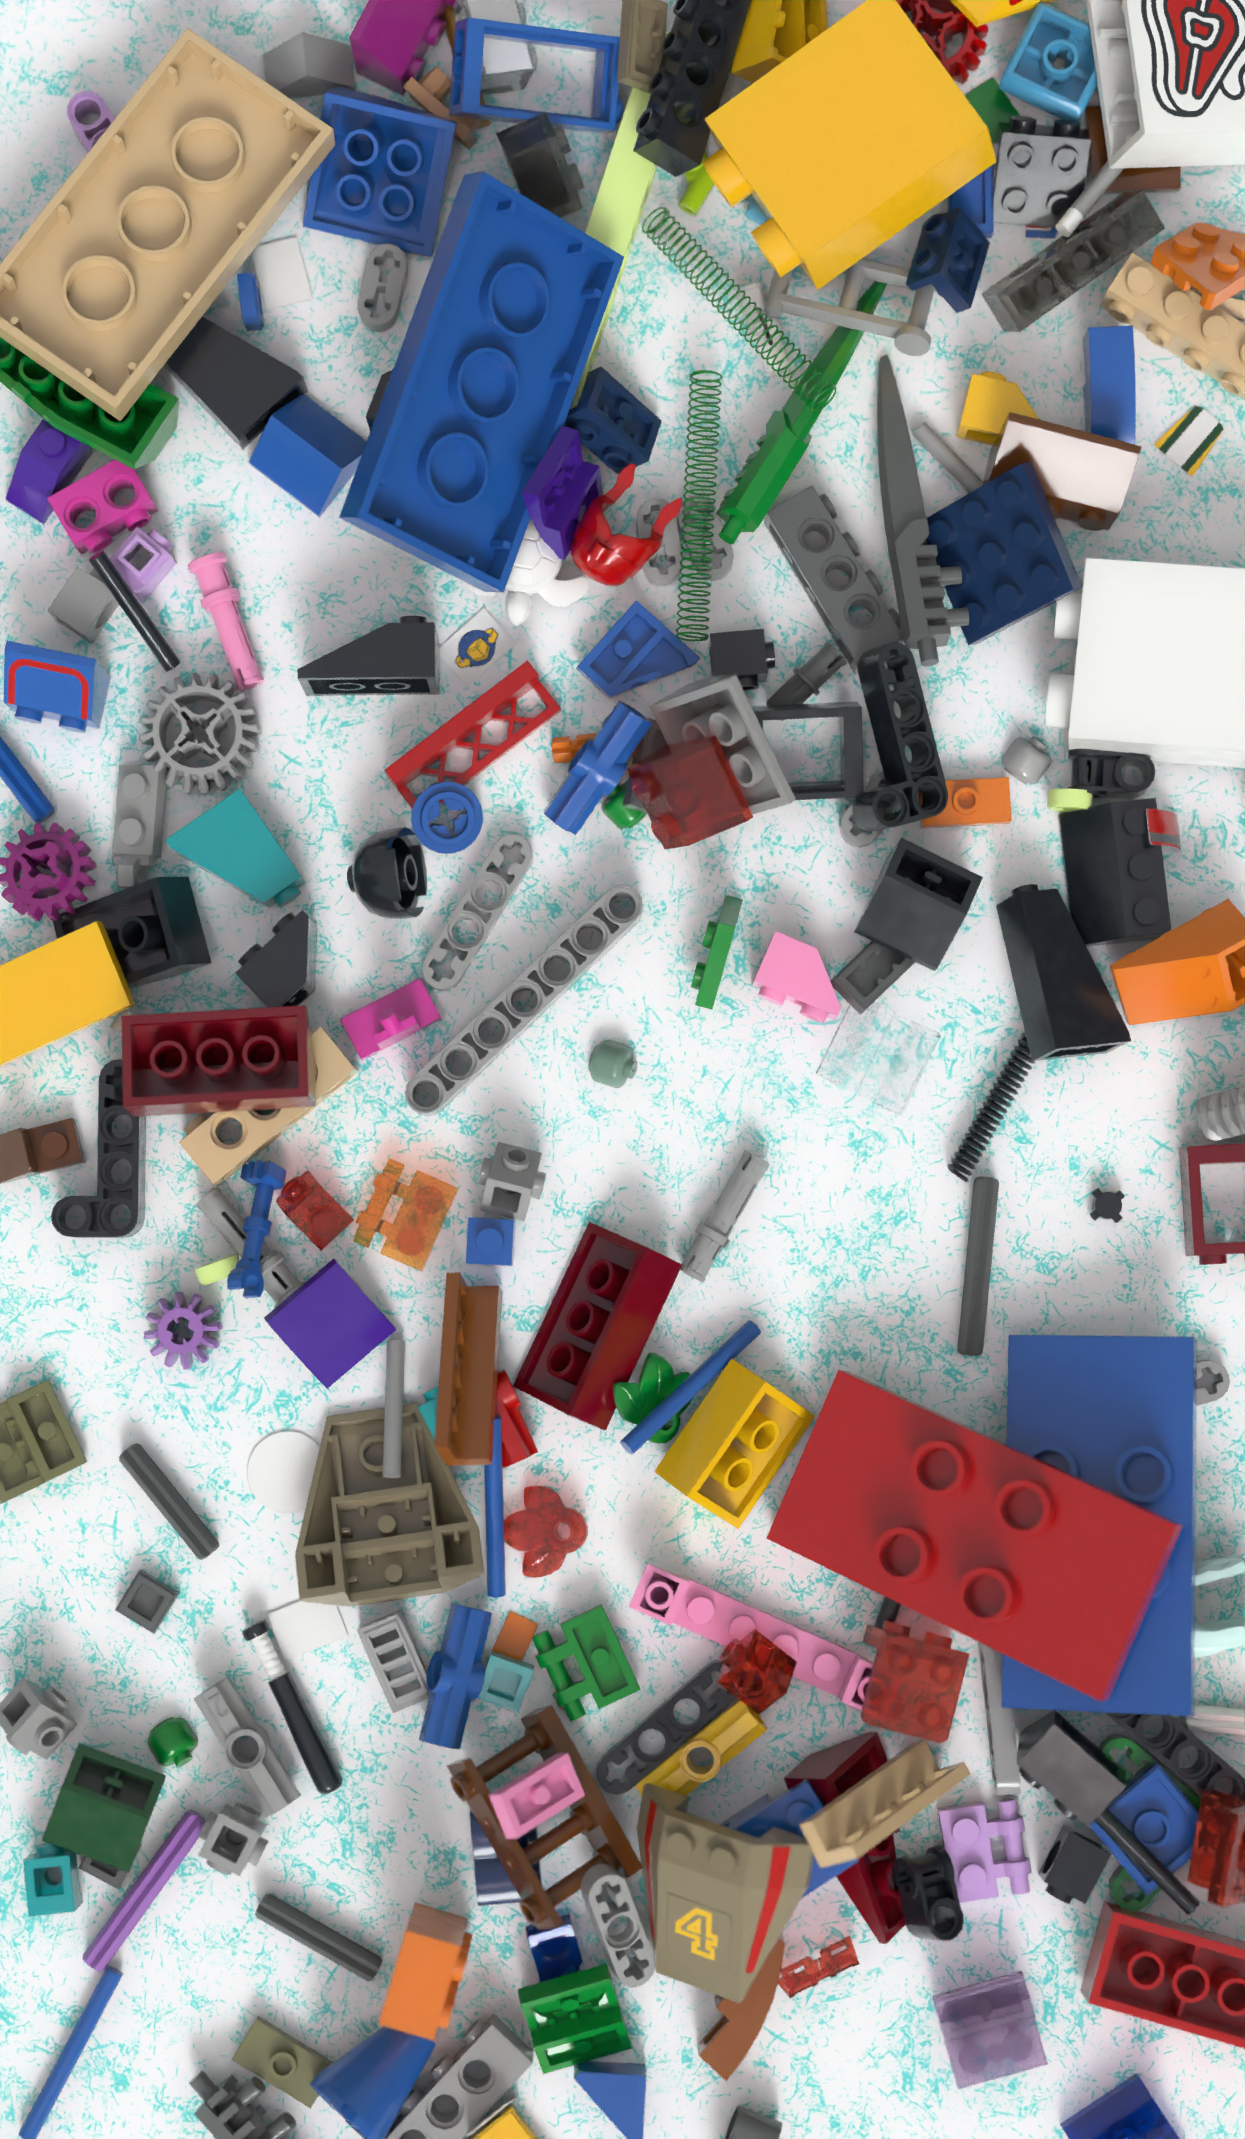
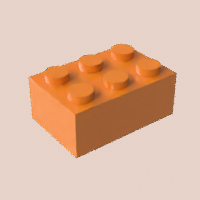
M419 1903L414 1904L380 2017V2025L433 2041L438 2026L447 2029L455 2003L458 1984L463 1976L473 1934L465 1932L468 1918Z

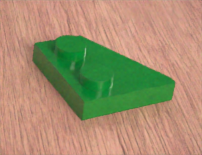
M725 895L718 923L710 920L708 922L702 947L710 949L706 964L697 962L690 987L699 990L695 1003L696 1006L713 1009L743 899Z

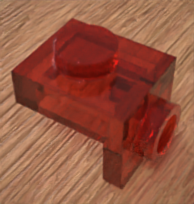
M306 1171L301 1176L294 1177L288 1181L283 1187L281 1195L276 1199V1203L284 1214L320 1251L354 1221L352 1216L318 1182L310 1171Z

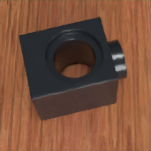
M1063 1824L1038 1873L1042 1880L1048 1884L1045 1891L1067 1904H1070L1073 1898L1086 1904L1111 1853L1103 1845Z

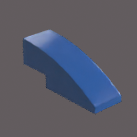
M1133 325L1088 328L1083 337L1086 380L1083 386L1086 432L1135 444L1136 383Z

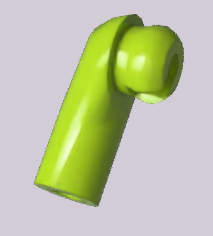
M704 152L702 161H704L706 158H708V156H707V154H706L705 152ZM702 163L700 166L684 173L689 186L678 203V206L684 212L692 216H697L714 187V183L705 171Z

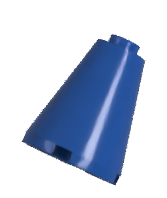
M383 2026L316 2074L309 2084L363 2139H384L436 2047V2043L427 2038Z

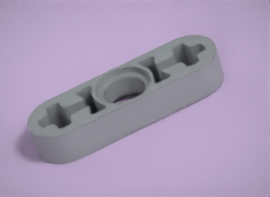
M609 1864L593 1866L583 1876L580 1889L609 1967L623 1985L627 1987L641 1986L652 1977L655 1971V1960L626 1881L613 1866ZM605 1882L609 1883L607 1884V1890L610 1898L614 1901L608 1904L600 1895L602 1892L600 1885ZM627 1916L628 1925L626 1929L618 1935H609L608 1927L610 1923L617 1917ZM627 1948H630L636 1956L635 1966L628 1969L630 1966L628 1957L623 1951Z

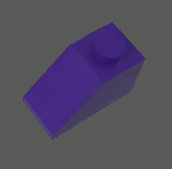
M42 419L21 450L5 500L44 525L54 511L47 498L73 483L93 451L90 446L59 431Z

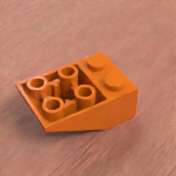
M1229 899L1213 908L1206 909L1195 918L1173 930L1165 932L1156 940L1134 952L1126 954L1120 960L1110 965L1126 1022L1129 1025L1228 1012L1245 1004V917Z

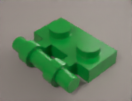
M602 1604L560 1623L567 1641L561 1644H554L548 1630H544L531 1637L538 1651L535 1658L540 1669L546 1668L556 1690L552 1695L557 1706H563L570 1722L586 1714L579 1698L589 1693L592 1694L598 1709H601L640 1690L639 1683ZM574 1655L584 1676V1679L572 1683L562 1661Z

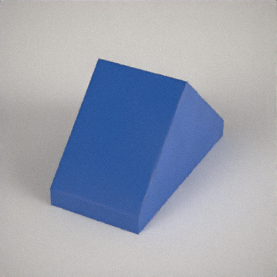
M587 2061L574 2066V2080L625 2138L643 2139L646 2064Z

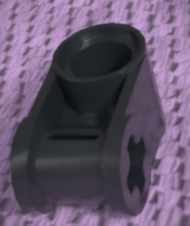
M1093 749L1068 750V758L1072 760L1071 786L1068 788L1087 790V793L1093 795V799L1138 798L1146 792L1154 781L1155 766L1152 760L1145 754ZM1130 765L1136 766L1142 771L1144 782L1138 786L1128 785L1121 776L1122 768ZM1087 766L1089 767L1088 782L1086 781Z
M937 1845L928 1848L924 1855L912 1859L907 1856L895 1859L893 1863V1877L899 1891L907 1930L913 1936L923 1939L950 1941L956 1938L962 1930L964 1916L954 1880V1867L947 1851ZM935 1911L936 1920H935V1923H934V1925H933V1924H932V1915H933V1912Z

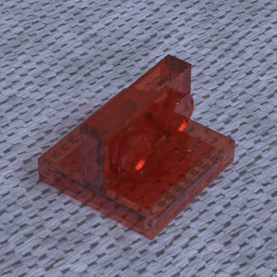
M1209 1789L1202 1792L1187 1882L1208 1889L1207 1902L1220 1907L1245 1903V1800Z

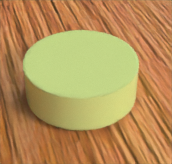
M1069 788L1048 790L1047 808L1051 811L1067 813L1092 807L1093 795L1087 793V790Z
M238 1254L227 1256L194 1269L199 1284L204 1286L227 1278L231 1270L236 1268L238 1261H240Z

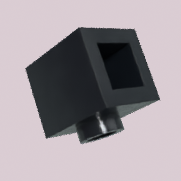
M764 629L710 633L708 644L712 676L736 675L744 691L759 688L758 683L766 682L768 669L775 668V653L773 641L765 642Z

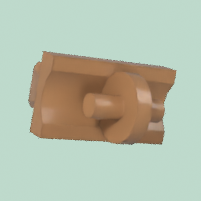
M435 66L419 82L411 77L403 86L410 94L409 97L425 112L456 121L455 138L468 150L478 141L473 132L478 128L483 119L449 116V109L442 102L451 92V79L438 67Z

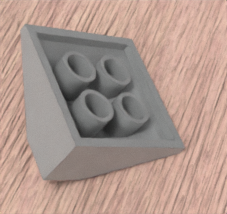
M736 675L707 677L680 688L650 706L654 718L708 827L784 806L796 800Z

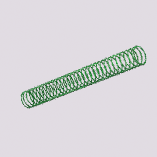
M665 207L652 211L642 224V232L647 234L649 239H652L654 245H658V249L662 250L663 254L668 256L671 262H674V266L678 267L679 271L684 273L687 279H690V283L695 285L697 290H701V294L706 296L707 301L712 302V306L717 308L719 313H722L724 319H728V323L733 325L735 330L739 331L740 336H744L746 342H750V346L755 348L757 354H761V358L766 360L768 365H772L773 371H777V375L783 377V381L788 383L790 389H794V393L800 395V399L804 400L807 406H811L812 412H817L826 407L834 398L837 388L833 384L827 385L828 378H822V372L816 373L817 367L811 366V360L805 361L806 355H800L799 348L794 349L795 344L789 343V337H783L784 332L778 331L777 325L772 326V319L767 320V314H761L762 309L756 308L755 302H750L751 297L745 296L744 290L739 291L740 286L734 285V279H729V274L723 273L724 269L722 267L718 268L717 262H712L713 257L707 256V251L702 250L701 245H696V239H691V234L685 233L686 229L684 227L680 228V223L675 222L674 216H669L670 212ZM664 209L665 211L660 212L654 217L647 231H644L643 227L647 219L657 210ZM665 213L662 221L655 228L649 231V228L654 222V220L661 214ZM669 218H673L672 224L666 227L665 230L661 233V235H659L658 237H654L656 231L659 230L667 222ZM674 224L679 225L678 229L671 233V235L667 238L666 241L659 243L661 237L665 235ZM683 229V235H681L672 244L671 247L665 249L667 242L670 241L678 233L679 230ZM685 235H689L688 241H686L678 249L677 252H675L674 254H670L672 248L675 247L683 239ZM690 241H694V246L691 247L682 258L676 260L678 253L681 252ZM699 246V252L696 253L687 264L681 266L683 259L686 258L694 250L695 247ZM705 252V257L702 260H700L693 269L687 271L689 264H691L699 256L700 253ZM711 258L710 263L707 266H705L698 275L692 277V274L695 271V269H697L705 261V259ZM680 261L679 266L675 262ZM715 263L716 268L711 273H709L705 280L698 282L700 275H702L710 267V265ZM721 269V274L708 287L703 288L705 282L717 270ZM691 272L690 277H688L686 273ZM727 275L726 281H724L716 289V291H714L711 294H708L710 288L715 283H717L722 276ZM732 281L731 287L721 297L714 300L716 293L727 282ZM702 283L701 289L698 288L697 285ZM737 286V292L726 303L719 306L722 298L732 288ZM708 289L706 294L702 292V290ZM743 292V297L731 309L725 311L728 303L737 294ZM713 295L712 300H709L708 296ZM749 298L747 305L738 314L730 317L732 311L742 300ZM718 301L717 306H715L713 302ZM754 304L753 310L743 320L735 323L738 316L749 305ZM724 306L723 311H720L719 307ZM759 309L760 313L748 326L741 328L744 321L754 311ZM729 312L728 317H726L724 313ZM765 315L764 321L753 332L747 334L750 326L759 317ZM735 318L734 323H731L730 319ZM770 321L771 324L769 328L765 330L761 336L752 340L756 331H758L764 325V323ZM736 324H740L739 329L735 327ZM776 327L774 334L766 342L758 346L761 338L771 328ZM746 329L745 334L743 335L741 333V330ZM782 333L780 339L770 349L763 352L767 343L775 335ZM752 335L750 340L746 339V336ZM787 338L785 346L778 353L769 357L773 348L780 341ZM757 341L756 346H753L752 342ZM792 344L791 351L782 360L774 363L777 356L787 346ZM762 347L761 352H759L757 348ZM798 350L797 356L787 366L780 369L784 360L792 352ZM767 352H768L767 357L764 358V357H763V353H767ZM804 356L801 364L795 370L786 374L788 368L798 358ZM774 358L772 364L768 362V359ZM810 363L808 368L799 377L791 380L795 372L803 364ZM779 364L778 369H775L774 365ZM815 368L811 377L797 386L802 376L810 369ZM785 369L784 374L780 375L779 371ZM821 374L818 381L811 388L802 392L806 384L814 376ZM791 375L789 381H786L785 377ZM826 380L820 391L808 398L813 388L821 381ZM796 381L795 386L792 387L790 383ZM803 386L800 393H797L796 388ZM831 388L823 399L815 403L820 395ZM834 388L835 392L830 400L821 408L813 410V406L825 400ZM807 393L806 398L803 399L801 394ZM814 398L811 405H809L807 400Z
M710 370L692 372L690 374V381L692 383L689 385L691 390L689 397L691 400L688 402V405L691 408L688 410L690 417L687 421L690 425L687 427L689 434L686 436L689 440L686 443V447L689 450L685 453L688 457L685 460V464L688 467L685 468L687 475L684 477V480L687 482L684 485V489L687 492L683 494V497L686 499L683 502V506L686 509L682 511L685 517L682 519L684 526L681 529L685 534L681 536L684 542L680 546L683 549L680 553L683 559L680 561L682 568L679 570L683 576L679 578L681 585L678 589L682 593L678 595L681 601L677 606L681 610L677 612L680 618L676 623L680 627L676 629V637L680 640L694 642L705 641L709 638V635L700 632H678V629L707 630L709 626L703 624L681 625L678 623L679 620L706 622L710 618L698 615L683 617L679 615V612L709 613L710 609L704 607L682 608L679 605L683 602L695 605H707L711 602L707 599L683 600L680 598V595L687 594L704 597L710 596L711 593L704 590L683 591L680 588L684 585L694 588H709L712 585L707 582L684 583L681 581V578L708 580L712 576L705 573L685 575L681 570L686 568L694 571H710L713 568L708 565L684 566L682 561L709 563L713 559L705 556L686 558L682 556V553L689 552L706 555L712 554L713 550L708 548L685 549L683 544L711 546L714 542L705 539L686 541L683 539V536L710 538L714 534L709 531L685 532L684 528L688 526L706 530L713 529L715 526L705 522L687 524L684 522V519L712 521L715 517L709 514L686 515L684 512L691 510L710 513L716 509L704 505L687 507L685 503L690 501L699 504H713L716 500L709 497L688 499L685 495L691 493L700 496H713L717 492L711 489L687 490L686 486L690 484L696 487L710 488L715 487L717 483L709 480L689 482L686 478L691 476L699 479H714L717 475L712 472L688 473L687 469L714 471L718 467L708 463L716 462L718 458L712 455L690 457L688 452L692 451L700 454L718 453V449L707 446L718 445L719 441L711 438L717 437L720 434L714 430H696L691 432L689 427L694 426L701 429L719 428L720 425L718 423L710 421H716L721 418L719 415L714 414L719 412L721 408L716 405H697L693 407L690 403L695 401L702 404H718L722 401L712 396H718L722 393L719 389L715 388L722 386L719 380L723 376L718 372ZM703 373H713L720 375L721 377L716 380H700L694 378L693 376ZM698 382L720 383V385L707 386L698 384ZM693 384H695V385H697V386L706 387V388H699V389L693 390V389L691 388V386H692ZM700 390H714V391H718V392H720V393H718V394H705V393H700V392H697V391H700ZM694 392L704 396L692 398L691 393ZM711 398L719 401L703 402L696 399ZM697 407H715L718 410H700ZM694 409V410H696V411L706 412V413H699V414H694V415H692V414H690V410ZM700 415H712V416H717L718 418H716V419H705V418H699V417H696V416H700ZM693 417L703 421L691 423L689 420ZM705 423H708V424H715V425H718V426H716V427H702V426H698V425H695V424H705ZM697 432H713V433H717V435H711V436H709V435H700V434H696V433H697ZM690 434L705 438L690 440L688 437ZM709 440V441H715V442H717V443H714V444H704V443H698V442H695V441ZM692 442L705 447L689 448L688 444ZM695 449H713V450H716V451H715V452H701V451H696ZM697 457H710V458H715L716 460H710V461H709V460H699V459H695V458H697ZM691 459L704 463L689 465L687 461ZM705 465H706V466H713V467H716V468H713V469H702V468H697V467H693V466H705ZM695 474H711V475H715V476H714V477H700V476H695ZM707 482V483H713V484H715V485H708V486H707V485H697V484H693V483ZM693 491H711V492H714V493H712V494H701V493H695V492H693ZM707 499L712 500L713 502H698L694 500ZM692 508H710V509H713V510L705 511V510H696V509H692ZM694 516H708V517H712V518H711V519H699V518H694ZM692 525H710L712 527H697ZM692 533H708L712 535L701 536L694 535ZM703 541L710 542V544H697L692 542ZM691 550H707L711 552H695ZM694 558H703V559H709V561H698V560H692V559H694ZM690 567H707L710 569H695ZM692 575H702V576H709V577H705V578L692 577ZM690 584H706L708 586H696ZM691 592H702L708 594H693ZM690 601H705L707 603H696ZM690 609H702L707 611H693ZM690 618H705V619H704V620H698V619H690ZM689 626H701L707 628H693ZM685 634H698L703 636H690ZM678 635H682V636L689 637V638H696V639L681 638V637H678Z

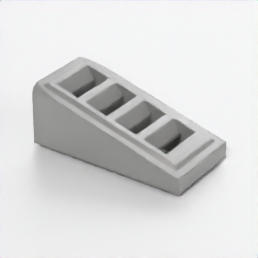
M402 1610L360 1626L357 1632L392 1712L395 1713L428 1699L430 1692L426 1686L427 1671ZM394 1629L397 1630L398 1638L378 1646L376 1645L375 1637ZM404 1646L406 1654L385 1663L383 1662L382 1654ZM411 1662L414 1670L390 1679L388 1671ZM415 1679L419 1680L420 1688L397 1696L394 1688Z

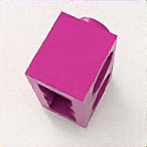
M117 460L109 462L47 498L81 555L87 551L89 553H96L105 549L113 542V536L126 529L134 531L136 527L141 528L151 521V515L158 511L135 470ZM123 489L135 491V497L128 505L119 506L114 504L115 496L119 491ZM93 511L96 513V519L91 526L87 528L76 527V519L82 512Z

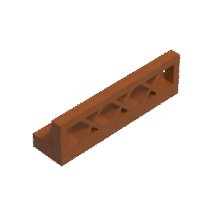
M460 1272L446 1273L434 1447L446 1466L492 1465L502 1291L499 1286L468 1287Z

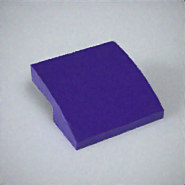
M562 426L522 491L529 516L539 535L555 552L558 558L565 560L570 552L574 531L589 504L596 497L604 495L599 465L583 461L579 431Z
M334 1258L264 1317L275 1333L327 1389L396 1331L391 1321L369 1299L361 1287Z

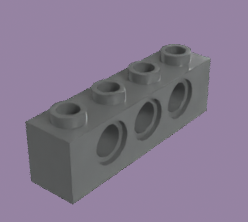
M812 485L769 510L765 516L764 524L853 673L856 674L858 673L859 659L864 652L888 643H903L900 616L894 608L887 610L879 596L883 593L878 579L871 570L864 572L856 558L860 555L854 539L848 532L843 534L840 532L833 520L837 517L834 506L825 494L819 496ZM816 531L825 537L827 544L822 548L812 549L804 543L803 536L808 532ZM840 569L848 575L850 582L843 587H835L827 581L825 574L830 570ZM863 607L871 613L872 622L867 625H857L851 621L848 612L852 608Z

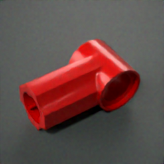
M505 1369L499 1371L497 1375L495 1415L501 1416L503 1468L538 1452L519 1410V1407H521L520 1401Z

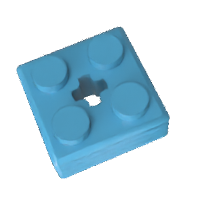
M1039 2L1002 74L999 88L1062 120L1079 122L1098 85L1090 25L1044 2ZM1057 58L1064 61L1061 69L1052 67V63Z

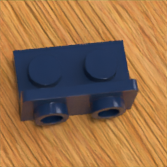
M961 207L944 214H935L925 221L905 283L911 291L932 284L939 296L944 298L956 313L971 308L990 245L987 238Z
M600 366L588 373L578 405L569 410L564 426L578 430L580 443L612 471L620 474L630 464H635L637 467L649 461L662 420Z

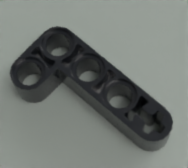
M899 642L872 648L864 652L860 657L858 675L887 786L865 791L854 800L852 807L856 824L867 831L893 828L936 816L942 813L948 802V790L912 652L906 645ZM893 684L894 690L890 691L889 685ZM894 702L900 707V719L894 712ZM906 745L912 753L911 763L905 756ZM917 789L923 796L922 807L916 800ZM878 800H880L884 806L883 818L879 815L877 811Z
M121 1059L107 1063L100 1071L97 1196H69L62 1198L55 1204L51 1214L52 1225L63 1236L74 1238H127L137 1234L144 1224L146 1116L134 1117L123 1105L112 1106V1100L122 1102L121 1088L113 1085L114 1078H120L122 1075ZM127 1114L132 1119V1131L127 1137L118 1139L112 1133V1123L119 1115ZM126 1159L132 1166V1175L126 1183L118 1185L112 1179L111 1169L117 1161ZM79 1204L83 1207L86 1214L85 1223L79 1229L72 1230L66 1224L65 1215L71 1206ZM124 1204L131 1211V1222L125 1229L117 1230L111 1223V1212L118 1205Z

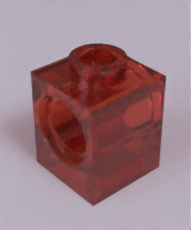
M754 1629L742 1640L735 1638L725 1647L720 1656V1661L723 1664L716 1682L759 1715L788 1692L797 1661Z

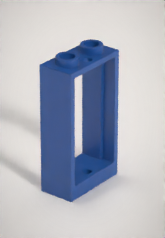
M469 17L455 22L449 116L592 133L615 130V125L620 121L622 114V99L618 96L619 82H617L620 37ZM484 38L596 52L591 117L480 104Z

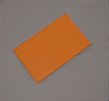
M510 1611L492 1651L522 1661L532 1641L531 1637L534 1636L539 1624Z

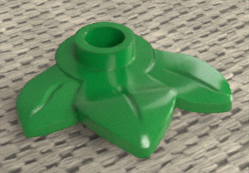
M648 1353L638 1384L629 1382L613 1384V1396L618 1413L624 1421L636 1424L637 1426L690 1376L689 1372H680L674 1375V1371L667 1360L656 1353ZM691 1400L648 1441L662 1444L673 1439L680 1426V1415L689 1406Z

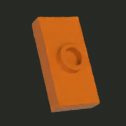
M1009 777L945 780L948 790V802L945 809L936 816L920 820V828L1010 824L1012 818ZM918 790L919 805L922 807L923 796Z

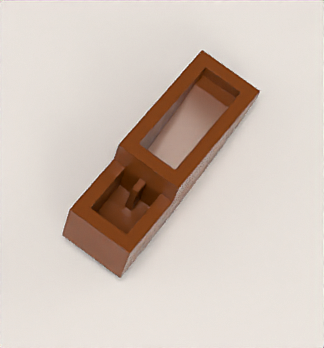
M782 1933L740 2004L718 1995L714 1997L716 2008L723 2016L697 2044L698 2055L725 2081L728 2080L747 2055L761 2031L772 2005L781 1974L785 1948Z

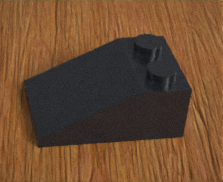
M423 616L400 617V623H388L297 669V678L306 696L440 695V641L435 622H427V618Z
M155 877L74 908L75 913L72 915L68 912L59 914L58 921H53L57 939L95 921H101L129 989L178 976L212 963L189 877Z

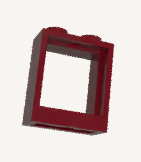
M1245 1143L1179 1148L1186 1256H1199V1265L1226 1264V1254H1244L1245 1260V1242L1205 1244L1200 1165L1245 1163Z

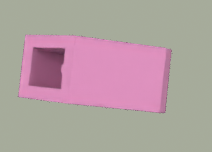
M775 931L752 984L760 988L758 996L778 1005H783L785 999L802 1006L800 1014L820 1023H824L826 1018L835 1020L839 1015L841 1006L818 949Z

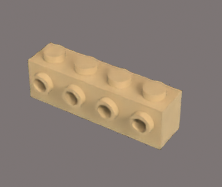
M1131 253L1108 288L1100 307L1107 310L1116 320L1133 325V328L1144 334L1153 344L1174 353L1192 369L1203 372L1213 378L1228 392L1245 399V324L1218 307L1211 311L1203 308L1199 304L1201 300L1200 295L1192 290L1183 291L1173 283L1169 276L1162 274L1153 265L1136 254Z

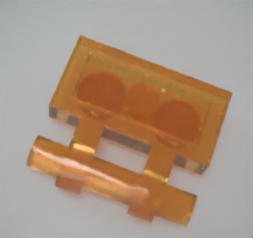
M388 1158L382 1174L377 1173L372 1185L375 1186V1190L365 1212L360 1210L355 1221L359 1226L352 1241L369 1248L375 1232L385 1235L387 1238L380 1254L423 1272L459 1188L416 1170L410 1186L402 1184L398 1180L405 1165ZM392 1194L404 1199L393 1224L382 1219Z

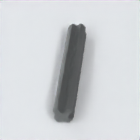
M976 1177L973 1184L957 1347L958 1353L962 1355L980 1356L983 1353L999 1181L993 1177Z

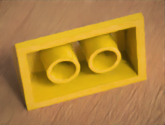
M731 1358L654 1472L688 1498L739 1529L815 1416Z

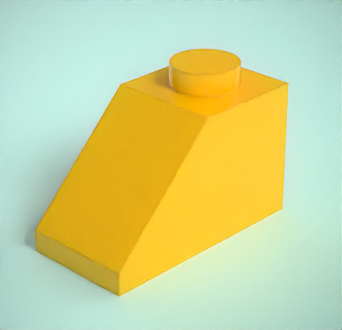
M985 371L981 372L980 375L972 373L967 386L956 437L993 445L1009 412L1035 419L1039 418L1016 383L1006 381L1005 376L995 372Z

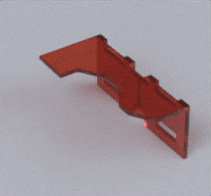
M848 1936L821 1949V1957L815 1960L807 1956L781 1969L782 1977L779 1978L778 1985L789 1998H792L797 1993L811 1986L818 1985L819 1981L827 1977L833 1978L838 1973L852 1966L859 1965L851 1937ZM846 1945L847 1949L831 1955L832 1951ZM801 1966H804V1970L798 1973H795L793 1971Z

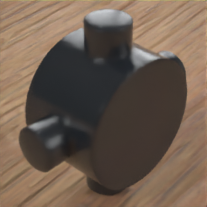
M1099 1188L1095 1189L1092 1192L1095 1198L1092 1203L1093 1211L1089 1214L1094 1221L1098 1218L1112 1219L1115 1223L1122 1220V1216L1119 1213L1122 1209L1121 1200L1125 1197L1120 1190L1116 1193H1102Z

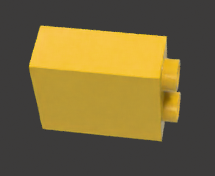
M866 0L706 117L705 121L719 150L701 163L731 208L751 195L768 220L751 231L750 234L777 275L782 278L800 265L815 288L819 290L997 161L988 127L897 1Z

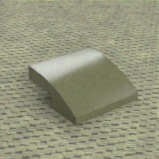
M49 1380L0 1403V1504L87 1463Z

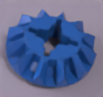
M452 781L433 783L418 794L411 809L412 830L418 840L434 852L451 854L462 851L470 846L480 833L483 822L480 802L471 790L461 784ZM439 800H442V803L450 811H461L464 809V812L459 813L457 817L452 819L453 835L450 834V831L443 824L428 823L434 821V818L440 815L439 807L441 806Z

